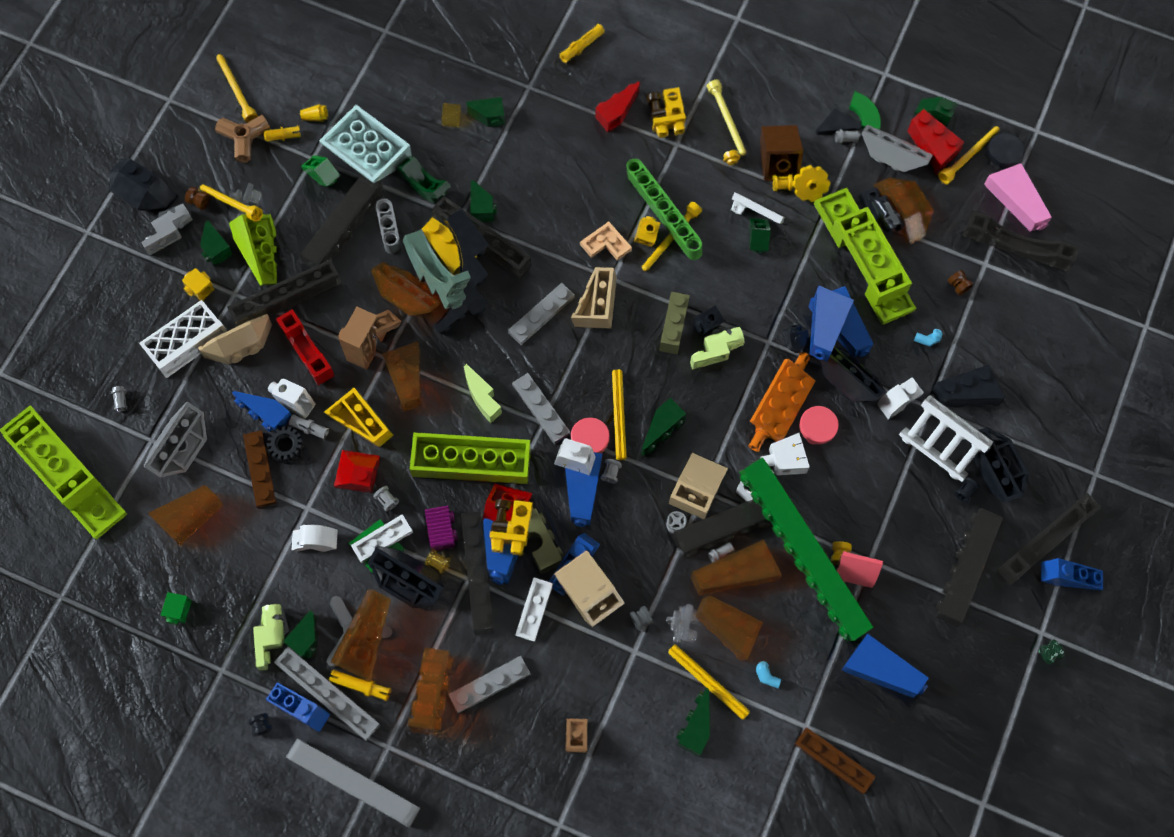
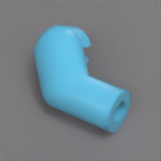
M939 329L933 330V333L927 336L917 333L914 341L926 346H932L941 341L943 333Z
M759 662L756 667L759 680L763 684L779 688L781 679L771 676L767 662Z

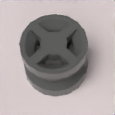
M645 606L640 607V610L637 612L633 611L630 613L632 622L638 631L642 630L645 625L650 626L653 624V620Z

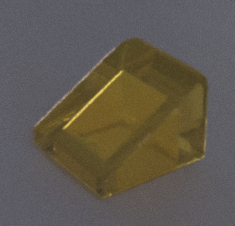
M443 103L441 124L459 127L462 112L461 105Z

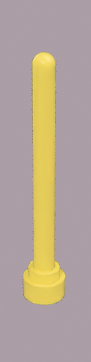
M713 80L707 84L708 91L717 100L739 154L745 156L747 153L721 94L722 85L720 80Z

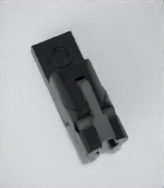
M877 186L860 193L859 197L863 204L870 209L878 225L881 224L888 235H892V230L894 229L896 232H899L904 228L905 224L899 213L892 205L888 196L881 195Z

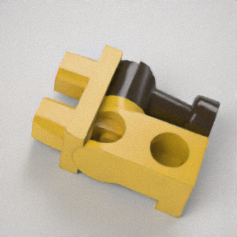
M679 87L663 90L662 100L665 105L663 109L659 105L661 101L660 93H649L646 98L648 104L652 105L651 122L653 132H656L659 138L668 136V129H674L675 135L684 134L686 116Z
M497 499L495 500V508L498 510L496 520L492 522L489 536L492 552L503 553L504 544H512L511 554L522 555L524 546H527L533 503L514 500L512 521H506V511L511 509V501Z

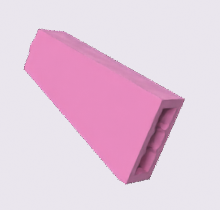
M1022 164L988 176L985 186L1030 232L1036 229L1040 231L1048 226V222L1052 217Z

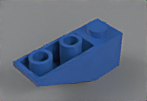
M237 391L232 392L235 398L234 402L241 409L245 407L249 410L248 414L254 420L259 419L262 421L261 425L268 432L273 431L276 433L275 429L282 430L281 427L289 423L292 416L290 411L277 400Z
M585 533L579 535L555 573L586 550L592 557L600 544ZM553 574L549 582L553 583L552 588L564 596L566 591Z
M1057 558L1041 562V582L1056 586L1103 590V571Z
M278 682L266 698L268 702L317 732H320L330 716L328 712Z

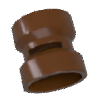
M190 187L185 195V203L194 204L200 210L207 208L210 202V194L204 191L200 192L196 187Z
M963 270L957 271L948 279L949 284L955 287V292L958 296L966 293L974 286L972 281L966 278V273Z

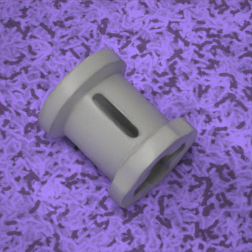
M606 459L604 474L601 475L600 479L616 484L618 481L616 477L622 463L613 459Z
M383 486L373 497L376 500L378 499L384 506V510L388 512L399 503V500L393 497L388 491L389 488L387 486Z

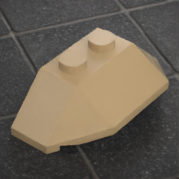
M268 314L252 319L211 339L205 345L198 347V349L206 359L228 365L237 363L248 355L256 354L264 347L272 327L271 320Z

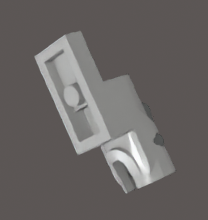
M183 203L160 212L158 218L151 222L157 233L148 236L141 242L149 256L182 238L177 229L183 228L188 222L192 221Z

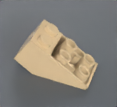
M692 453L671 494L669 504L705 520L728 468Z
M587 550L554 573L584 620L592 627L624 604L615 587Z

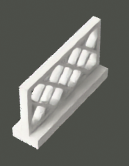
M201 300L139 344L162 374L168 378L201 354L198 347L205 345L206 342L227 332V330ZM200 308L204 309L203 316H195L196 311ZM189 320L187 327H179L180 322ZM193 320L201 321L200 327H192ZM206 321L215 322L210 327L204 328ZM167 331H173L172 338H164V334ZM178 331H186L185 337L176 338ZM190 332H199L193 339H189ZM151 342H157L156 349H149L147 345ZM162 342H170L169 349H160ZM175 343H183L180 348L173 350ZM159 353L167 354V357L158 362Z

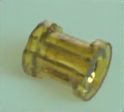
M432 549L425 560V565H431L438 569L439 573L443 574L451 558H445L436 553L435 549Z

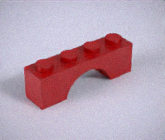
M293 309L276 318L282 332L317 385L319 386L334 377L331 366L314 345Z

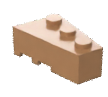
M356 307L345 328L340 330L338 338L346 360L367 370L376 354V338H373V332L376 333L377 327L373 326V324L377 320V315Z

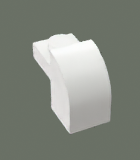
M910 378L901 385L898 384L889 390L879 400L877 405L889 420L903 411L907 404L922 396L924 392L915 380Z
M321 525L300 526L299 530L293 531L292 550L298 552L314 549L325 552L336 549L338 530Z

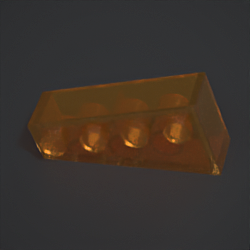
M762 540L693 571L691 580L698 594L704 595L726 589L779 581L782 574L765 541Z
M368 589L330 663L371 682L378 646L381 642V634L391 601L390 598L375 590Z
M425 647L420 668V676L422 677L421 680H418L416 686V696H418V699L413 701L411 708L414 718L409 719L408 727L412 732L436 735L437 730H441L442 718H439L440 711L444 710L446 698L443 697L444 689L448 690L450 677H447L448 669H452L453 657H450L451 654L447 650Z

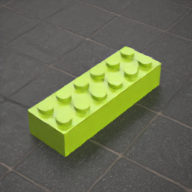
M414 433L410 472L412 477L528 484L531 443L530 440Z

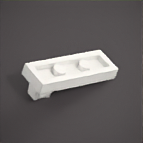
M734 193L732 197L734 203L731 210L737 214L742 215L748 207L779 224H782L785 217L738 193Z
M400 515L352 544L351 547L360 562L364 563L370 559L376 546L388 548L413 533L404 516Z
M533 578L516 636L535 642L553 583Z

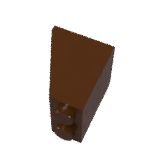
M797 125L761 126L760 146L764 181H773V175L777 177L792 175L794 180V176L800 174L803 148Z

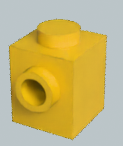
M643 217L639 222L634 242L652 247L656 241L660 222H657L653 217Z
M196 268L188 272L182 279L185 292L189 296L194 295L200 301H203L215 290L210 277L204 271L199 272Z

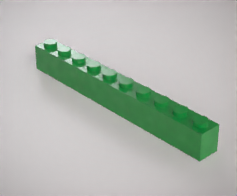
M762 457L739 472L741 482L751 490L752 499L762 507L763 516L773 524L774 533L784 541L785 550L795 558L796 567L806 575L807 578L805 580L807 584L817 592L818 595L816 597L818 601L828 609L829 612L827 614L839 626L840 629L838 631L845 640L854 641L872 629L873 626L765 459Z

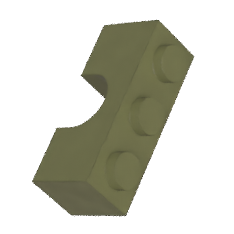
M671 292L659 351L678 355L690 295Z
M535 508L531 515L528 538L536 537L543 543L540 549L532 552V558L542 575L558 567L564 555L560 547L555 546L553 542L555 537L552 531L546 529L544 524L547 522L542 512L538 513Z

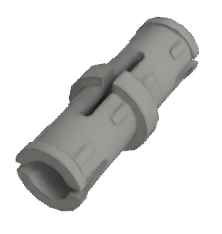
M295 414L290 418L289 426L300 429L307 435L312 434L324 440L329 433V428L314 423V420H306Z

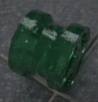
M1055 639L1051 640L1048 645L1039 647L1041 657L1049 665L1054 663L1055 659L1065 657L1062 646Z

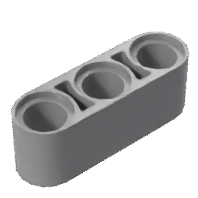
M381 199L376 204L383 244L388 253L395 254L400 251L401 243L393 205L390 200ZM390 241H396L393 244H388Z

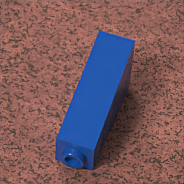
M845 286L833 290L838 294L851 298ZM814 297L811 298L810 303L808 305L812 312ZM853 303L837 340L853 357L858 355L862 357L870 352L873 342Z
M818 286L813 299L809 355L819 360L828 361L853 304V299Z
M594 452L596 458L590 475L565 468L571 522L576 526L585 527L591 524L602 463L601 453Z
M869 634L864 637L842 668L846 673L913 698L918 694L922 695L928 687L925 684L929 679L927 676Z

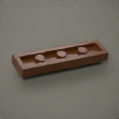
M263 431L243 434L256 507L261 508L277 504Z
M807 727L794 744L863 795L875 779L873 774Z

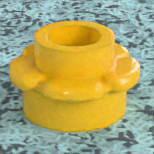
M731 150L724 153L723 162L728 163V165H735L741 156L737 150Z

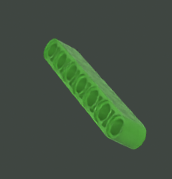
M639 159L629 160L626 167L631 183L686 256L691 260L701 258L703 249L699 236Z

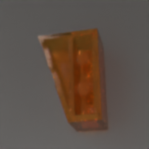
M419 341L383 354L385 364L404 412L422 405L421 350Z
M204 485L148 514L180 546L224 504Z
M710 595L702 599L695 615L740 661L749 658L763 624L762 621Z

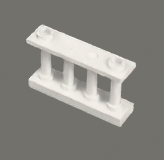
M929 395L921 404L924 408L923 414L911 430L905 427L899 435L905 443L912 444L948 471L952 478L962 482L968 475L964 471L978 451L985 453L993 441ZM934 415L940 420V424L928 440L924 441L917 436V433L929 417ZM950 427L956 432V436L945 450L940 453L932 446L944 430ZM962 439H966L972 443V447L960 463L956 465L948 457Z

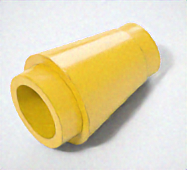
M318 104L300 110V116L302 121L324 122V120L328 119V110L326 105Z

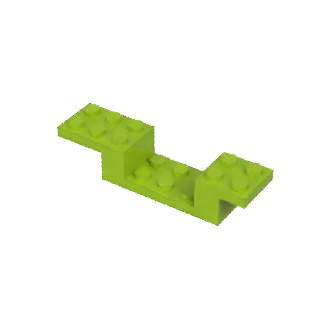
M847 188L815 200L814 206L838 248L848 247L868 283L865 296L880 323L884 325L914 312L916 307L908 295L912 282L870 209L866 207L860 210Z
M31 405L0 429V432L3 434L2 436L59 501L72 512L94 539L100 538L127 515L125 510L79 461Z

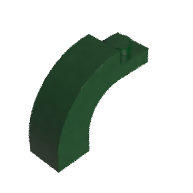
M408 156L395 167L412 189L432 203H436L448 192L447 189L451 187L447 181L433 178L415 157Z

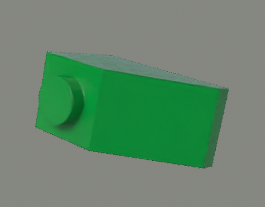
M313 155L301 166L309 176L322 186L333 185L337 181L336 178L340 175L326 157Z

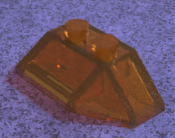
M889 177L874 184L873 187L877 186L882 196H888L902 218L905 226L901 232L907 242L911 244L924 238L934 210L916 181Z
M385 262L372 268L371 272L380 295L409 316L430 313L441 305L438 295H432L429 286L408 271L396 266H390Z

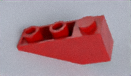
M639 81L628 85L625 90L615 93L609 100L599 103L595 108V118L607 132L624 121L639 94Z

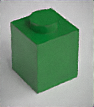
M167 592L161 616L168 624L178 625V622L185 624L192 600L185 595Z

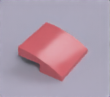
M843 551L836 571L845 582L873 588L883 561Z

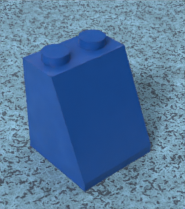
M484 518L483 526L489 579H492V582L498 585H503V583L509 584L518 555L511 554L512 544H504L503 553L492 552L489 536L491 525L494 521Z

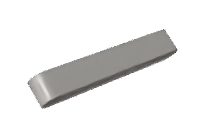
M299 739L295 741L286 758L409 828L420 810L416 805Z

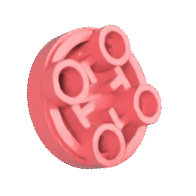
M814 406L803 413L799 426L802 435L807 439L808 443L824 444L835 437L839 423L836 415L830 409L823 406Z
M584 418L574 425L571 431V440L589 445L595 453L602 454L609 443V430L599 419Z

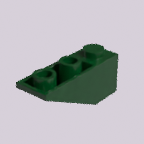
M671 398L656 410L642 447V456L647 452L649 454L652 453L661 440L663 442L666 441L675 428L678 430L685 424L686 413Z
M708 688L705 689L704 693L699 692L695 703L698 705L695 711L690 710L685 720L689 722L686 729L681 727L676 737L679 740L677 746L697 757H700L710 737Z

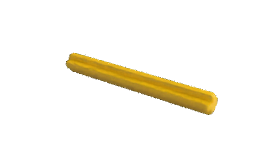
M618 369L612 371L616 459L625 460L626 436L622 370Z
M673 645L669 649V655L741 719L747 717L750 713L749 709L677 645Z

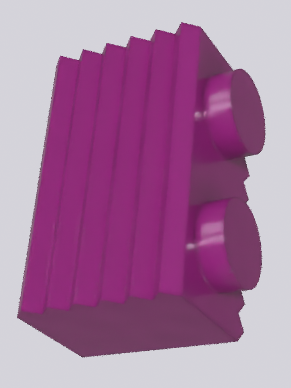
M448 506L425 509L431 550L438 551L455 548L454 541H458L456 529L452 530L451 523L455 522L453 511H449Z

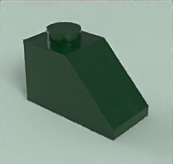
M502 97L466 101L468 115L485 126L499 127L505 125Z
M944 97L921 99L914 115H918L924 109L947 128L958 103Z
M471 181L472 222H493L494 215H497V204H493V196L478 183Z
M750 218L749 248L755 253H763L769 250L771 230L768 219Z
M206 221L200 244L203 250L201 255L207 263L211 262L215 267L233 255V253L212 224Z
M311 610L283 641L303 660H306L307 657H312L318 646L317 617Z

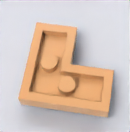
M607 222L580 241L581 247L591 258L605 248L617 261L632 251V247L610 222Z

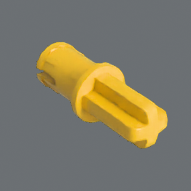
M299 126L281 127V129L264 131L265 141L282 139L285 141V139L300 138L301 136L300 132L292 133L300 131Z

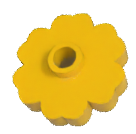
M812 165L801 168L800 174L794 176L792 183L797 197L802 201L809 199L811 202L822 198V193H827L830 186L827 172L820 166L814 168Z

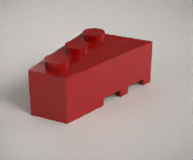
M924 109L912 119L908 128V133L917 147L933 155L929 162L934 168L933 171L936 175L960 153L964 145V141Z

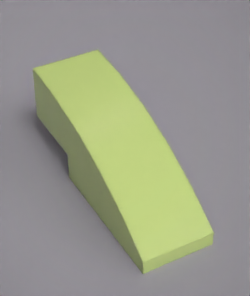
M466 364L464 370L470 394L481 413L492 423L502 414L501 406L492 399L494 396L493 388Z

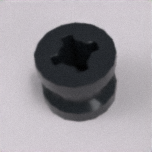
M267 713L258 714L247 720L248 724L252 726L253 730L251 733L253 737L266 734L272 730V726L268 723L269 716Z

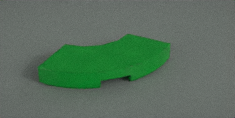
M855 91L849 109L860 117L861 129H865L867 125L880 129V115L876 106L866 96Z

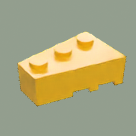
M432 217L421 230H423L428 243L443 266L453 275L460 274V260L453 235L449 228Z
M355 388L351 389L324 411L330 418L377 447H381L394 436Z

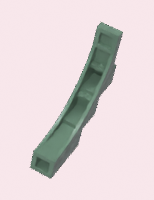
M423 230L405 235L402 243L419 280H426L432 295L439 294L445 309L450 307L456 309L462 306L466 298L463 290L471 278L469 272L465 271L457 275L450 273L435 255Z

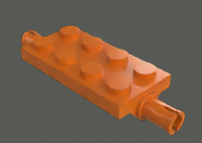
M799 353L795 363L790 359H784L752 416L750 422L755 425L756 433L748 446L749 448L753 446V451L759 452L766 438H771L775 442L785 438L816 381L804 371L808 361L811 359L807 353Z

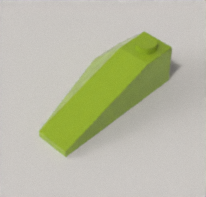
M242 214L229 222L234 241L260 286L277 284V264L274 261L276 230L271 214H263L262 218L257 222L248 219L246 214Z

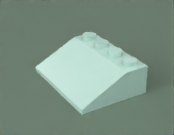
M357 105L319 140L322 145L372 183L396 171L395 167L408 156L412 157L411 148L407 142Z

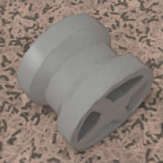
M678 511L669 514L666 527L670 533L680 534L684 531L687 522L685 515Z

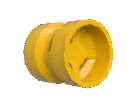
M842 541L833 542L832 550L834 552L830 559L831 563L838 566L843 551L850 553L852 545Z

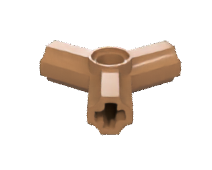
M262 115L247 124H237L222 118L218 120L215 128L216 133L235 141V160L241 163H247L251 160V143L253 139L263 134L264 131L270 130V126Z

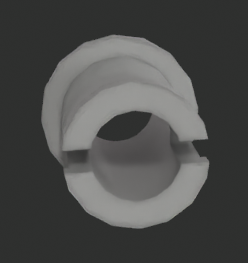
M840 129L835 133V141L839 142V144H842V142H858L859 140L858 131H843Z
M123 386L113 387L111 395L114 398V409L117 412L127 410L125 398L127 391Z
M728 542L716 550L711 549L708 556L713 564H719L720 560L735 554L732 544Z

